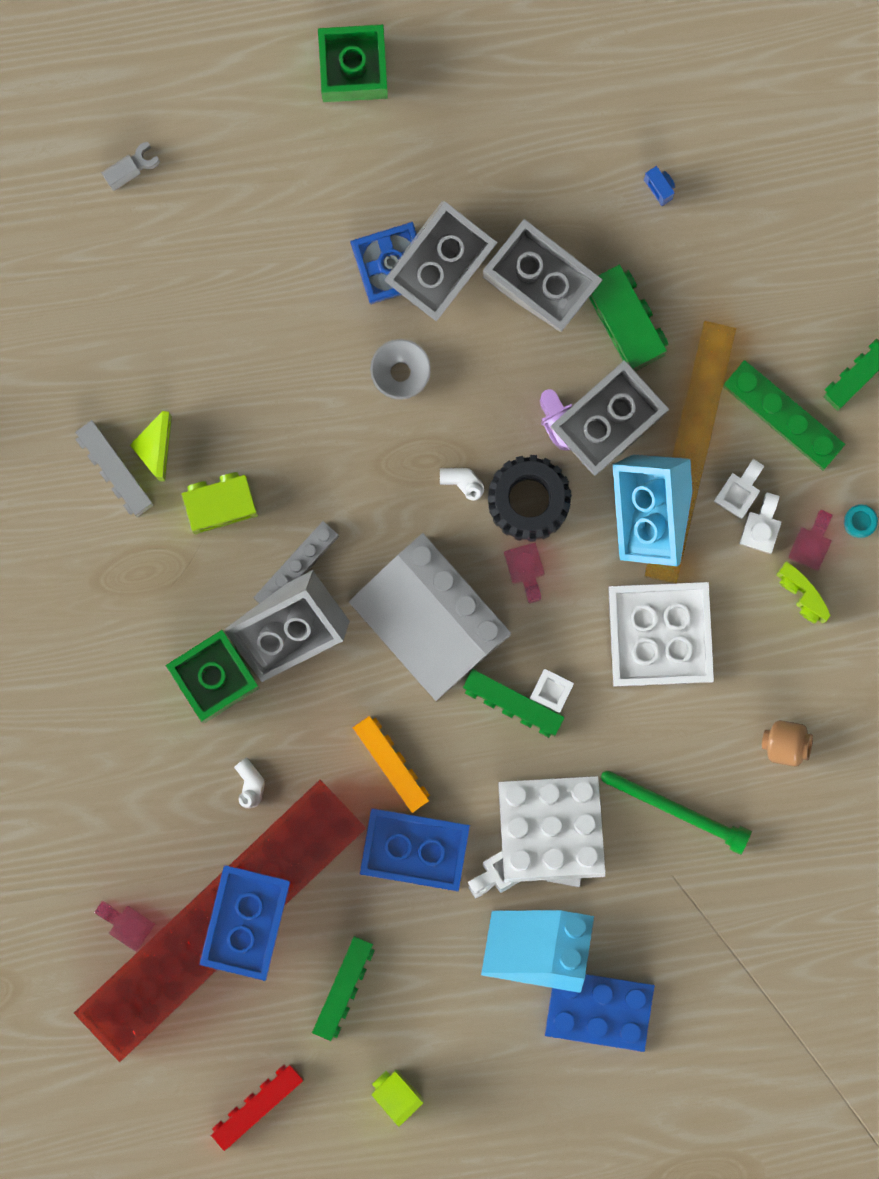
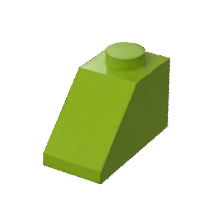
M397 1070L391 1074L384 1071L372 1083L376 1089L372 1092L371 1096L398 1127L424 1103L422 1095Z

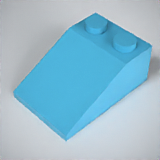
M633 454L612 464L620 560L671 566L680 565L692 497L690 459Z
M562 910L492 911L481 975L581 993L585 980L594 916Z

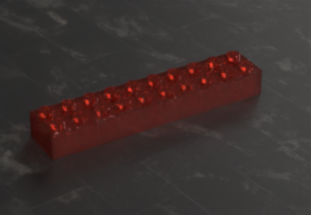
M320 779L229 866L291 881L285 902L286 906L367 828ZM222 872L74 1012L78 1019L119 1063L128 1057L218 971V969L199 964Z

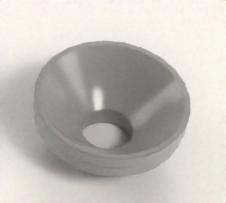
M404 339L391 340L378 348L372 358L370 367L371 378L377 389L385 396L399 400L409 399L420 393L428 383L431 370L426 352L415 342ZM398 363L406 364L411 370L410 377L403 382L394 380L391 376V369L394 365Z

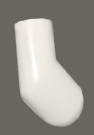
M440 468V485H457L467 499L472 501L481 498L484 493V485L471 469Z
M246 757L234 768L244 779L242 794L239 795V803L244 808L258 806L261 802L265 780Z

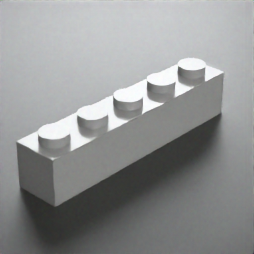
M92 420L75 432L78 435V438L75 440L82 449L85 447L90 452L88 458L94 466L99 464L102 469L99 473L106 482L109 480L114 485L112 491L118 499L122 497L125 500L126 504L123 506L130 515L134 513L136 517H139L154 506Z
M322 521L253 598L258 603H261L285 584L306 574L338 539L339 535Z

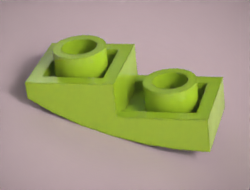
M786 561L776 574V576L781 578L779 584L793 594H796L797 591L803 594L796 603L801 608L800 615L814 624L817 621L825 623L831 615L822 597L810 581Z

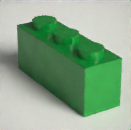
M619 264L598 275L602 282L591 294L589 300L622 361L625 360L636 372L664 357L667 352L665 346L669 345L662 329L660 327L655 329L649 319L653 316L652 311L645 299H638L634 291L637 288V284L630 271L624 272Z

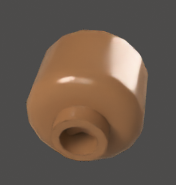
M779 720L773 724L771 730L764 731L762 749L767 750L768 758L772 763L797 767L801 765L803 760H809L813 735L808 734L805 725Z

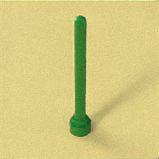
M604 771L601 774L603 783L725 840L724 844L730 846L729 850L742 855L752 834L751 830L741 825L739 828L735 826L729 828L611 771Z

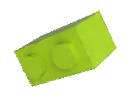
M238 472L225 474L219 477L220 482L208 486L206 481L194 483L187 486V492L181 493L190 526L195 535L258 517L246 475L239 476Z

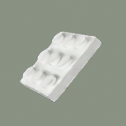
M709 582L608 587L613 687L714 682Z
M598 776L498 782L504 882L605 877Z

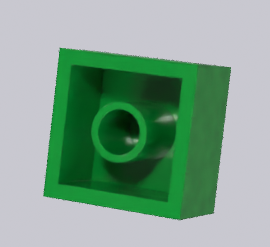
M384 24L318 28L323 102L388 99Z
M223 630L215 633L165 665L199 720L204 724L260 689Z

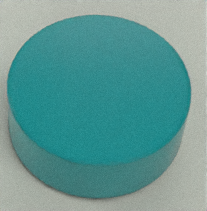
M855 505L844 516V528L854 538H866L877 528V514L867 505Z

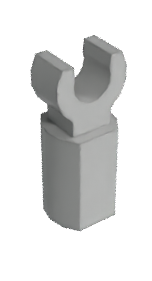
M148 142L140 144L136 149L135 155L131 157L127 155L101 172L113 191L140 175V170L144 168L153 169L158 166L160 160L157 156L151 160L143 159V154L151 149Z

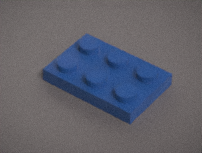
M371 808L360 875L459 891L470 825Z
M224 865L199 965L266 981L291 881Z
M585 974L581 993L552 988L545 1036L645 1052L655 985Z

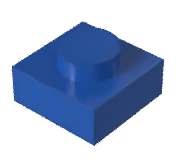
M657 166L647 171L644 181L660 205L664 206L673 200L675 194L673 189L676 186L670 175L666 171L661 173Z

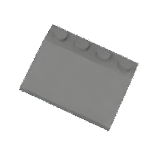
M423 533L400 552L349 601L352 607L435 701L442 697L511 636V632Z

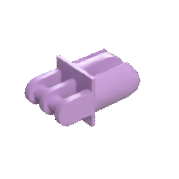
M547 389L541 394L540 405L546 415L542 419L541 425H544L555 446L560 450L568 451L570 448L550 426L572 407V404L563 407L556 392Z

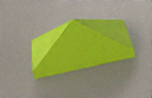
M162 411L130 444V447L159 481H165L172 421V416L167 411Z

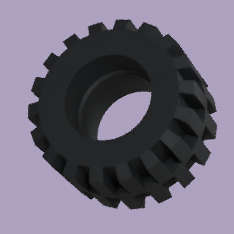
M522 455L516 457V460L507 461L494 474V478L489 486L488 509L493 517V522L502 529L504 534L515 537V540L521 541L524 539L528 540V542H534L536 539L549 537L550 534L556 532L561 527L568 515L572 497L569 481L562 474V469L558 465L554 466L551 464V460L545 457L543 460L537 458V455H530V457L523 458ZM533 480L546 488L549 494V504L541 515L524 517L512 509L510 493L517 483Z

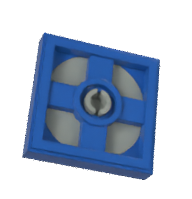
M413 222L350 241L370 305L402 295L386 283L384 279L417 235Z

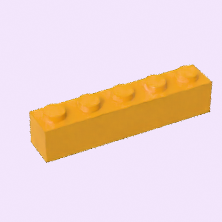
M368 716L352 727L410 811L414 813L429 802L427 798L430 794L424 786H418L415 781L418 777L412 768L407 770L403 763L406 760L400 751L395 753L391 747L394 743L388 734L383 736L380 731L382 725L377 718L372 719Z

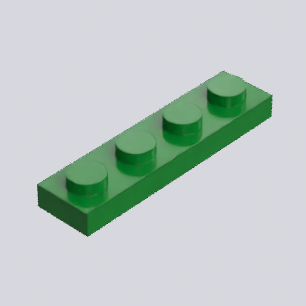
M745 360L722 386L822 471L825 470L846 445Z

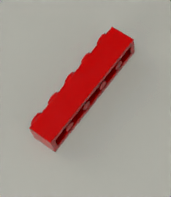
M285 1064L282 1065L275 1072L277 1076L272 1081L268 1078L259 1086L262 1089L256 1095L252 1092L243 1100L246 1103L243 1107L239 1109L236 1106L227 1114L230 1118L225 1123L220 1121L212 1128L214 1132L210 1136L223 1151L227 1150L304 1081V1078L291 1064L288 1067Z

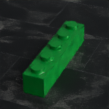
M877 338L868 346L870 351L866 355L861 353L854 360L856 364L851 369L847 367L839 375L841 379L837 383L832 381L824 389L827 393L823 397L837 411L879 371V340Z
M472 669L463 686V689L466 690V695L473 699H476L477 696L484 699L483 704L493 709L495 706L503 709L502 714L510 718L514 716L520 718L521 724L529 728L532 725L539 728L538 733L548 738L551 735L555 737L565 718Z
M356 936L353 937L312 1031L313 1034L332 1041L333 1037L337 1039L342 1028L338 1026L341 1018L346 1019L350 1007H347L349 999L354 1000L359 989L355 987L358 979L363 980L367 971L366 968H363L366 960L371 961L375 949L372 948V943Z

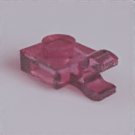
M823 510L818 511L810 531L803 527L800 528L787 558L815 571H819L832 540L823 537L833 515Z
M536 543L504 551L512 584L523 583L529 604L541 601L542 597L536 578L544 576L545 573Z
M101 901L94 912L114 925L109 932L111 936L135 952L138 951L155 926L154 922L129 905L121 913L105 901Z

